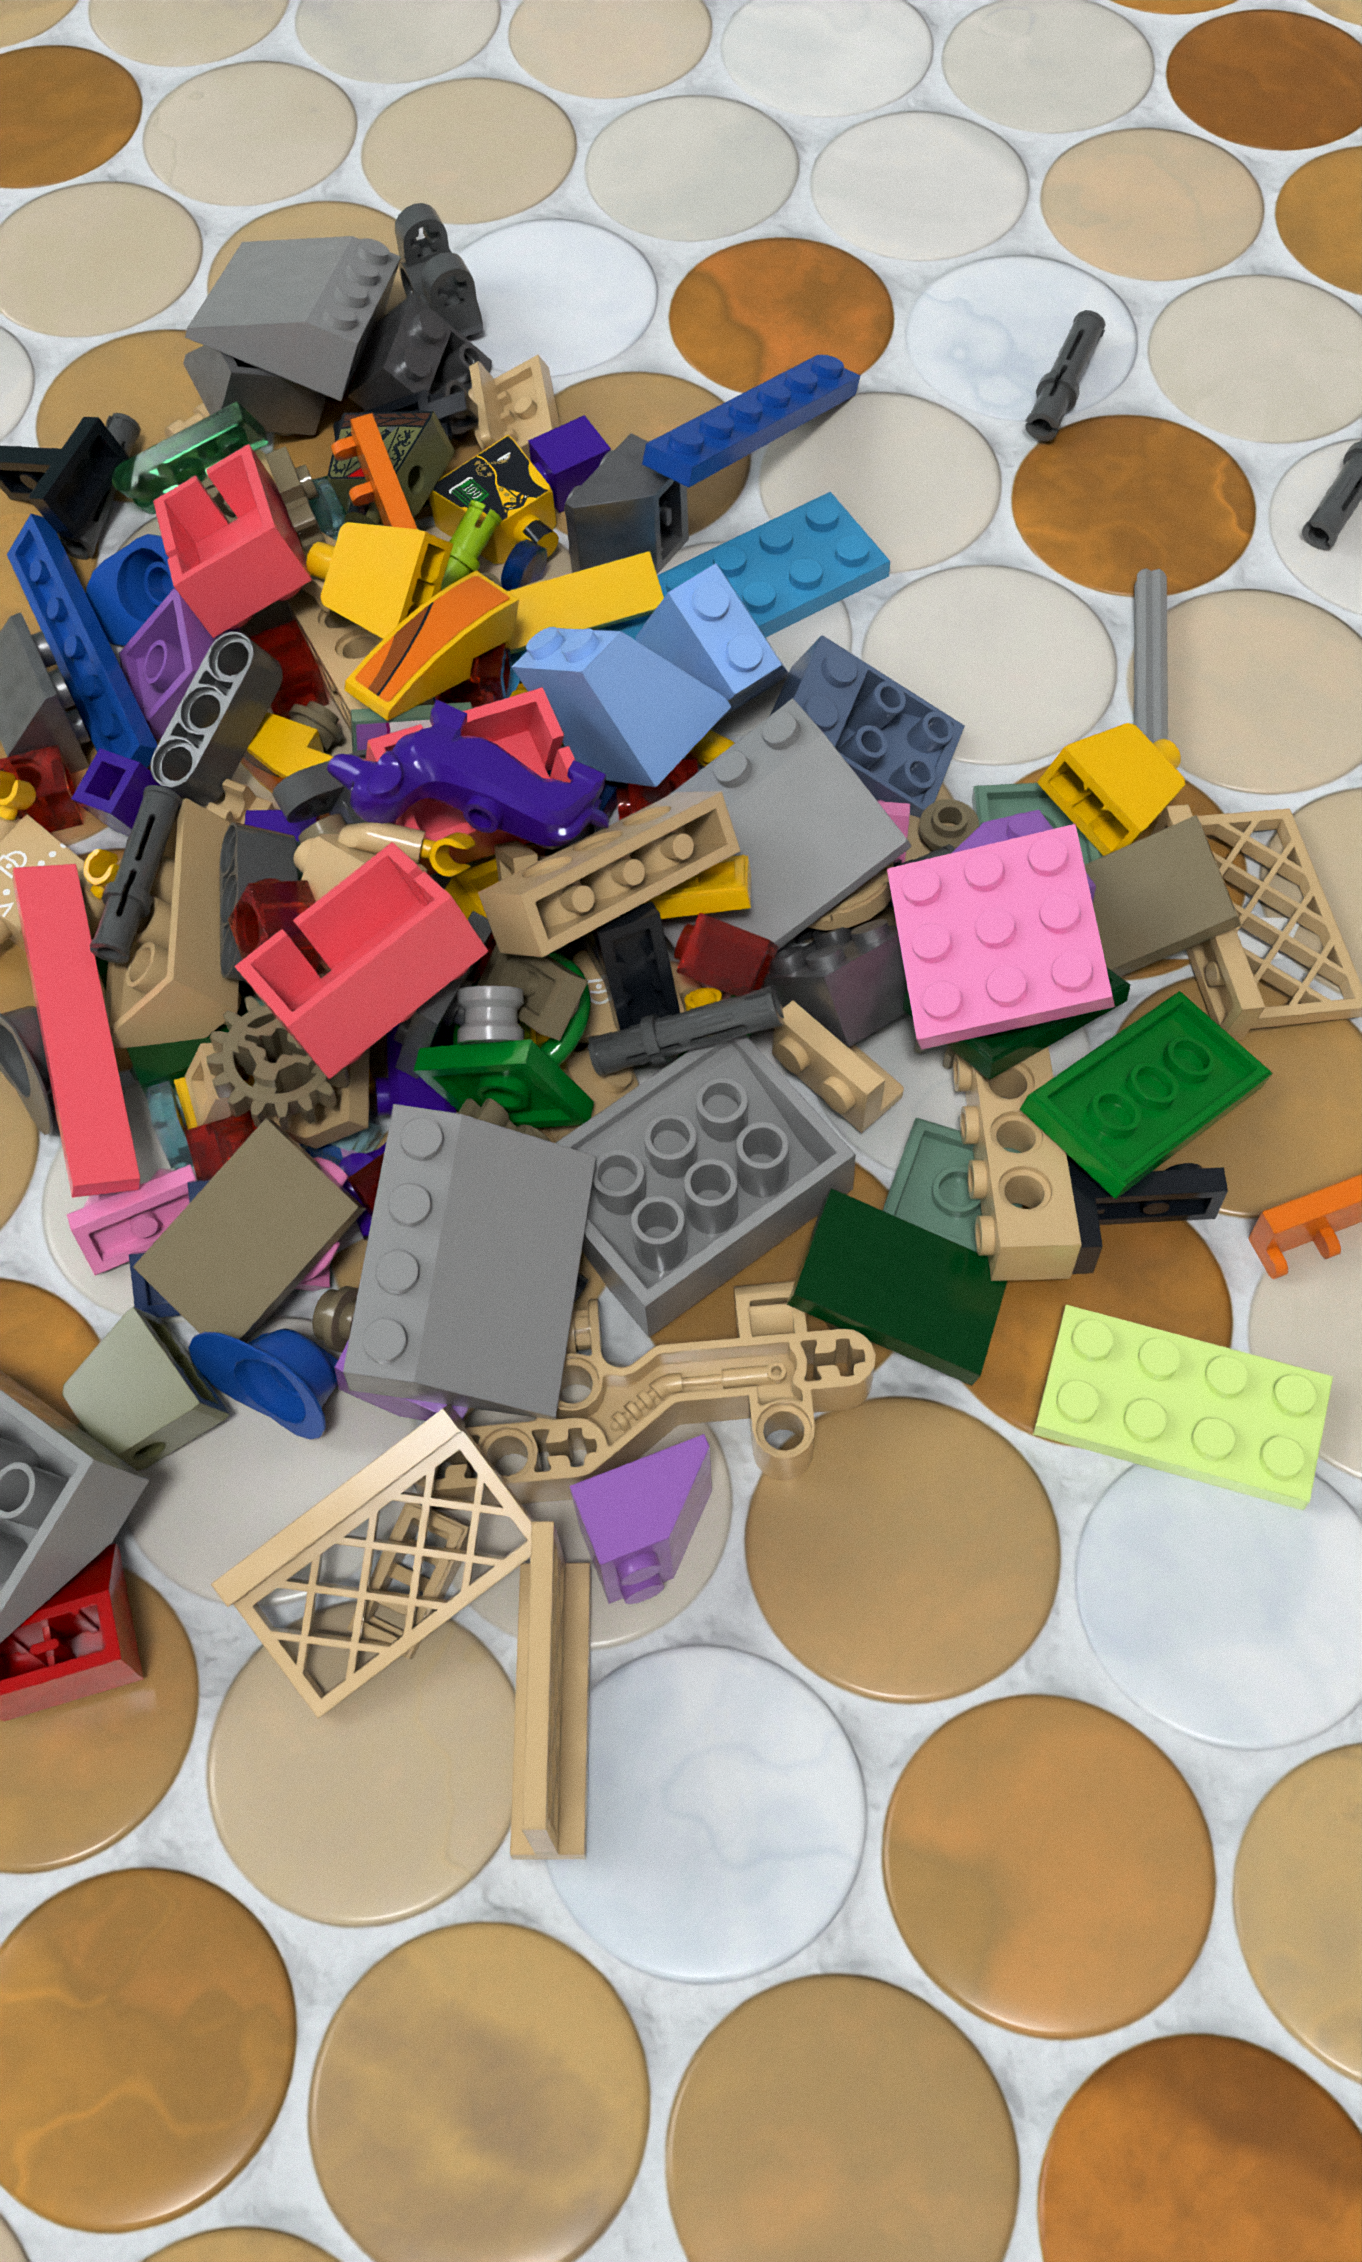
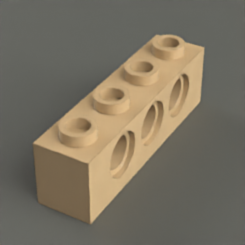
M306 591L287 599V603L301 645L351 732V710L369 708L344 690L345 680L383 639L333 610L325 612L319 606L315 597ZM433 698L419 705H433L435 703Z
M722 791L674 792L609 825L608 828H604L478 892L500 953L544 957L741 850Z
M1049 1047L1044 1048L990 1080L958 1054L954 1056L953 1080L955 1091L965 1092L967 1106H962L961 1139L964 1145L974 1144V1160H970L968 1163V1191L970 1199H980L982 1216H977L975 1223L976 1249L979 1256H988L991 1281L1070 1279L1082 1245L1066 1152L1020 1110L1029 1094L1054 1078ZM1004 1148H1013L1021 1153L1009 1152ZM1012 1204H1022L1027 1206L1029 1209H1021Z

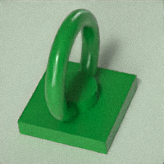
M555 952L548 954V956L585 979L584 974L573 961ZM480 978L477 979L473 986H477ZM588 983L580 997L579 1007L575 1015L570 1019L560 1041L549 1038L541 1047L537 1046L531 1039L459 1045L457 1044V1030L461 1026L454 1023L453 1045L419 1048L413 1071L458 1111L467 1098L473 1099L480 1107L487 1098H491L506 1110L509 1120L516 1127L521 1124L534 1128L584 1124L591 1119L594 1101L559 1065L575 1049L586 1028L591 1006Z

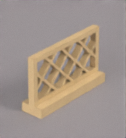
M1189 805L1166 806L1151 835L1193 817ZM1290 808L1197 816L1205 835H1214L1234 847L1227 859L1213 852L1222 877L1253 896L1245 909L1233 902L1242 924L1241 926L1186 949L1210 1018L1236 1041H1241L1250 1029L1362 1017L1361 982ZM1276 829L1284 848L1282 854H1278L1251 838L1250 836L1253 831ZM1240 851L1271 869L1264 881L1257 879L1232 864ZM1276 873L1299 886L1303 895V900L1300 904L1269 886ZM1259 900L1291 918L1283 931L1251 913ZM1296 922L1319 935L1324 947L1320 954L1289 936ZM1241 927L1273 946L1265 959L1242 947L1237 934ZM1278 950L1310 968L1303 982L1298 981L1270 964ZM1316 973L1338 985L1344 999L1330 1000L1308 986ZM1260 978L1293 997L1289 1004L1265 1007L1257 986Z
M450 1403L211 1583V1586L227 1607L232 1604L235 1606L318 1719L531 1557V1527L534 1520L464 1428L466 1426ZM459 1449L478 1474L474 1501L433 1496L437 1466ZM426 1475L424 1494L404 1492ZM485 1484L501 1505L483 1503ZM392 1500L422 1504L417 1544L376 1539L380 1509ZM431 1506L472 1511L467 1551L426 1546ZM481 1513L510 1517L527 1539L506 1556L475 1552ZM369 1518L366 1537L347 1535ZM334 1544L365 1548L359 1587L319 1582L323 1553ZM374 1550L415 1555L409 1594L369 1589ZM424 1556L465 1562L461 1590L449 1600L419 1596ZM312 1562L309 1580L290 1578ZM474 1563L492 1566L471 1582ZM276 1588L307 1592L302 1630L274 1627L257 1602ZM317 1593L357 1599L352 1638L312 1632ZM367 1600L406 1605L407 1613L403 1635L392 1643L362 1639ZM417 1607L435 1609L414 1625ZM285 1641L300 1643L298 1657H296ZM310 1644L350 1649L346 1678L325 1694L306 1670ZM360 1651L378 1653L357 1669Z
M554 1521L532 1522L530 1563H522L520 1565L510 1856L513 1860L586 1859L592 1569L590 1563H565Z

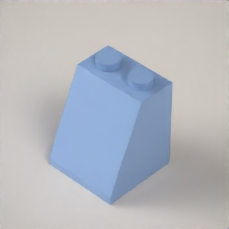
M716 563L668 592L635 637L637 642L726 697L731 708L723 717L786 678L789 673Z
M548 627L535 634L526 645L527 652L512 666V669L527 691L543 687L563 731L564 738L562 743L565 747H570L575 760L605 773L606 780L657 787L731 708L726 697L622 631Z

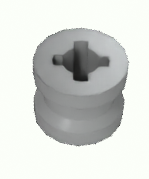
M472 986L457 990V1004L464 1010V1024L457 1030V1044L524 1040V1029L518 1024V1009L524 1004L523 989L509 986Z

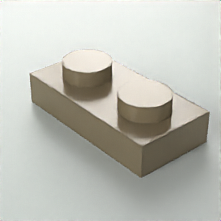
M496 943L477 986H509L523 989L524 1004L518 1009V1019L539 1034L560 1041L570 1019L575 1015L579 1007L580 997L588 981L548 955L534 957L500 953Z

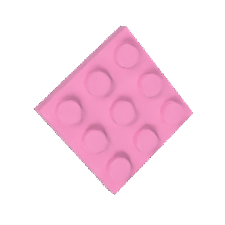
M1076 824L887 869L916 1039L921 1050L1115 1007Z

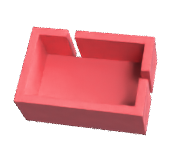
M249 444L206 469L208 477L238 519L230 523L196 475L153 500L165 553L169 557L167 561L173 586L212 638L228 629L233 630L242 627L255 613L276 601L290 599L301 590L303 585L312 581L297 532L292 525L277 485Z
M543 687L463 711L467 713V722L461 731L462 736L483 737L499 745L542 778H554L563 782H571L567 774L575 758L569 746L561 748L564 734ZM419 724L368 740L366 760L378 762L379 758L386 751H392L398 740L407 734L423 729L422 725ZM551 770L550 777L547 773V771ZM429 798L414 803L395 823L426 831L425 839L434 841L456 832L471 836L475 841V846L469 849H457L449 846L450 857L459 864H466L494 855V845L517 840L524 845L531 843L499 829L492 833L481 832L473 828L465 820L461 810ZM421 858L420 864L428 869V875L437 873L429 859Z
M391 842L293 920L331 970L325 976L320 978L283 929L234 967L328 1079H331L344 1067L356 1062L369 1047L395 1026L413 1016L420 1006L451 981L463 976L471 965L489 951L452 896L425 871L422 872L420 867Z

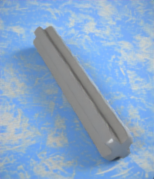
M1145 568L1138 572L1137 581L1134 584V725L1152 743L1158 739L1168 740L1167 576L1161 569L1151 571Z

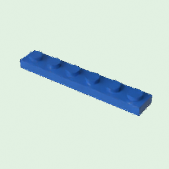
M816 355L649 441L645 446L642 465L689 488L855 396L861 375L844 368L843 362L833 356Z
M30 514L8 551L7 556L40 629L43 631L97 752L101 748L140 762L147 768L151 765V759L157 747L156 740L57 532L44 517Z

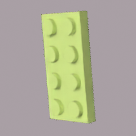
M1066 1304L1033 1435L1304 1510L1311 1498L1333 1376Z

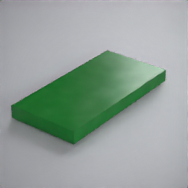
M1179 991L1027 1096L1020 1110L1111 1196L1117 1199L1260 1090L1273 1073Z

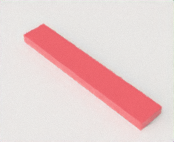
M76 864L13 868L12 881L71 1196L74 1198L139 1190L140 1174L95 955L90 951L92 939Z

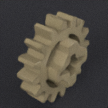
M252 996L245 998L247 1013L242 1017L237 1013L227 1010L223 1016L229 1032L212 1031L210 1039L213 1049L217 1053L208 1055L206 1058L211 1075L216 1076L212 1080L218 1098L229 1097L228 1104L231 1113L236 1118L251 1109L255 1127H258L265 1118L277 1116L281 1128L289 1130L292 1115L301 1113L302 1117L311 1124L316 1121L314 1105L320 1102L322 1105L332 1109L337 1105L332 1086L348 1087L350 1079L346 1067L331 1079H328L267 1006H260ZM237 1065L244 1067L245 1074L254 1077L255 1083L253 1087L240 1077Z

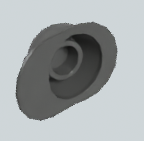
M26 1006L0 1013V1071L18 1092L38 1129L44 1135L50 1134L53 1130V1119L47 1096L52 1092L36 1006Z

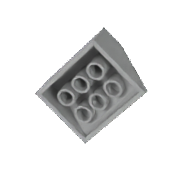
M354 236L242 242L187 327L185 338L341 401L363 358L376 323L382 319L385 313L401 256L389 252V249L379 241L369 238L358 239Z
M793 698L672 792L722 791L741 850L732 856L748 855L751 870V908L661 919L664 935L705 988H715L723 993L912 847L908 839L837 749Z
M746 1035L689 1050L556 1142V1144L596 1156L582 1251L610 1292L649 1338L816 1217L831 1188L844 1194L853 1190L856 1154Z
M393 1104L343 1369L349 1390L447 1405L450 1403L454 1406L556 1420L596 1156L463 1114Z
M1 1370L0 1643L113 1542L150 1481Z

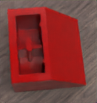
M116 1543L107 1546L0 1643L1 1721L5 1722L144 1679L120 1548Z

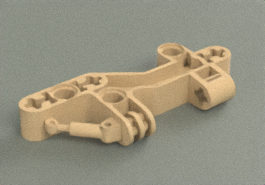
M795 1281L734 1286L738 1338L659 1345L653 1347L630 1366L623 1368L614 1367L608 1364L603 1357L598 1298L589 1299L588 1310L575 1311L573 1304L560 1388L561 1393L568 1386L575 1384L584 1385L591 1390L588 1397L574 1404L559 1400L556 1420L537 1418L530 1422L464 1428L493 1467L498 1460L506 1455L519 1454L527 1458L523 1469L516 1474L509 1476L500 1475L521 1504L573 1500L570 1491L571 1485L638 1460L679 1425L749 1419L753 1456L760 1470L773 1479L789 1480L805 1472L813 1459L814 1413L851 1409L859 1406L867 1399L872 1389L876 1354L872 1343L863 1334L855 1330L833 1329L807 1332L805 1312L787 1305ZM591 1349L592 1351L590 1356L578 1354V1350ZM846 1363L849 1373L853 1375L848 1377L840 1376V1370L835 1364ZM807 1365H814L813 1378H816L815 1381H806ZM469 1408L464 1420L472 1413L474 1408ZM789 1430L797 1434L801 1439V1443L790 1450H777L769 1445L766 1438L774 1431ZM459 1449L444 1461L450 1462L451 1465L446 1467L445 1478L435 1479L433 1496L474 1501L477 1477H472L471 1473L475 1472L474 1468ZM585 1450L584 1465L571 1467L573 1452ZM540 1452L549 1453V1456H547L550 1467L549 1471H543L539 1456ZM426 1475L414 1484L418 1494H424ZM485 1484L483 1503L501 1505ZM431 1506V1508H433V1509H435V1510H443V1511L458 1510V1509H450V1508H443V1507Z

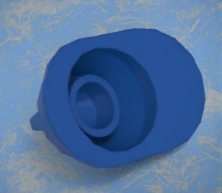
M146 534L135 539L129 545L105 559L93 571L86 587V595L108 642L111 644L125 646L175 588L167 561L169 557L165 553L162 536Z
M286 1328L262 1334L249 1343L216 1332H203L192 1338L188 1348L192 1362L205 1379L219 1391L272 1418L297 1436L312 1440L323 1435L326 1429V1421L322 1408L338 1386L334 1368L338 1360L315 1342L294 1330Z

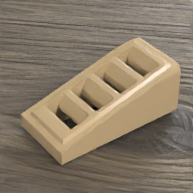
M405 1502L388 1539L389 1541L417 1544L415 1537L419 1530L422 1504ZM431 1508L428 1531L447 1539L444 1548L467 1551L470 1525ZM383 1551L370 1578L369 1589L388 1591L387 1589L393 1579L410 1586L413 1570L401 1565L406 1554ZM424 1556V1561L436 1567L430 1578L421 1575L419 1591L423 1592L422 1596L444 1599L462 1561ZM367 1600L362 1637L368 1640L392 1643L403 1635L404 1630L374 1617V1614L379 1604L406 1616V1605ZM417 1607L414 1625L435 1609ZM355 1613L347 1628L351 1632H353ZM421 1641L401 1656L412 1659Z

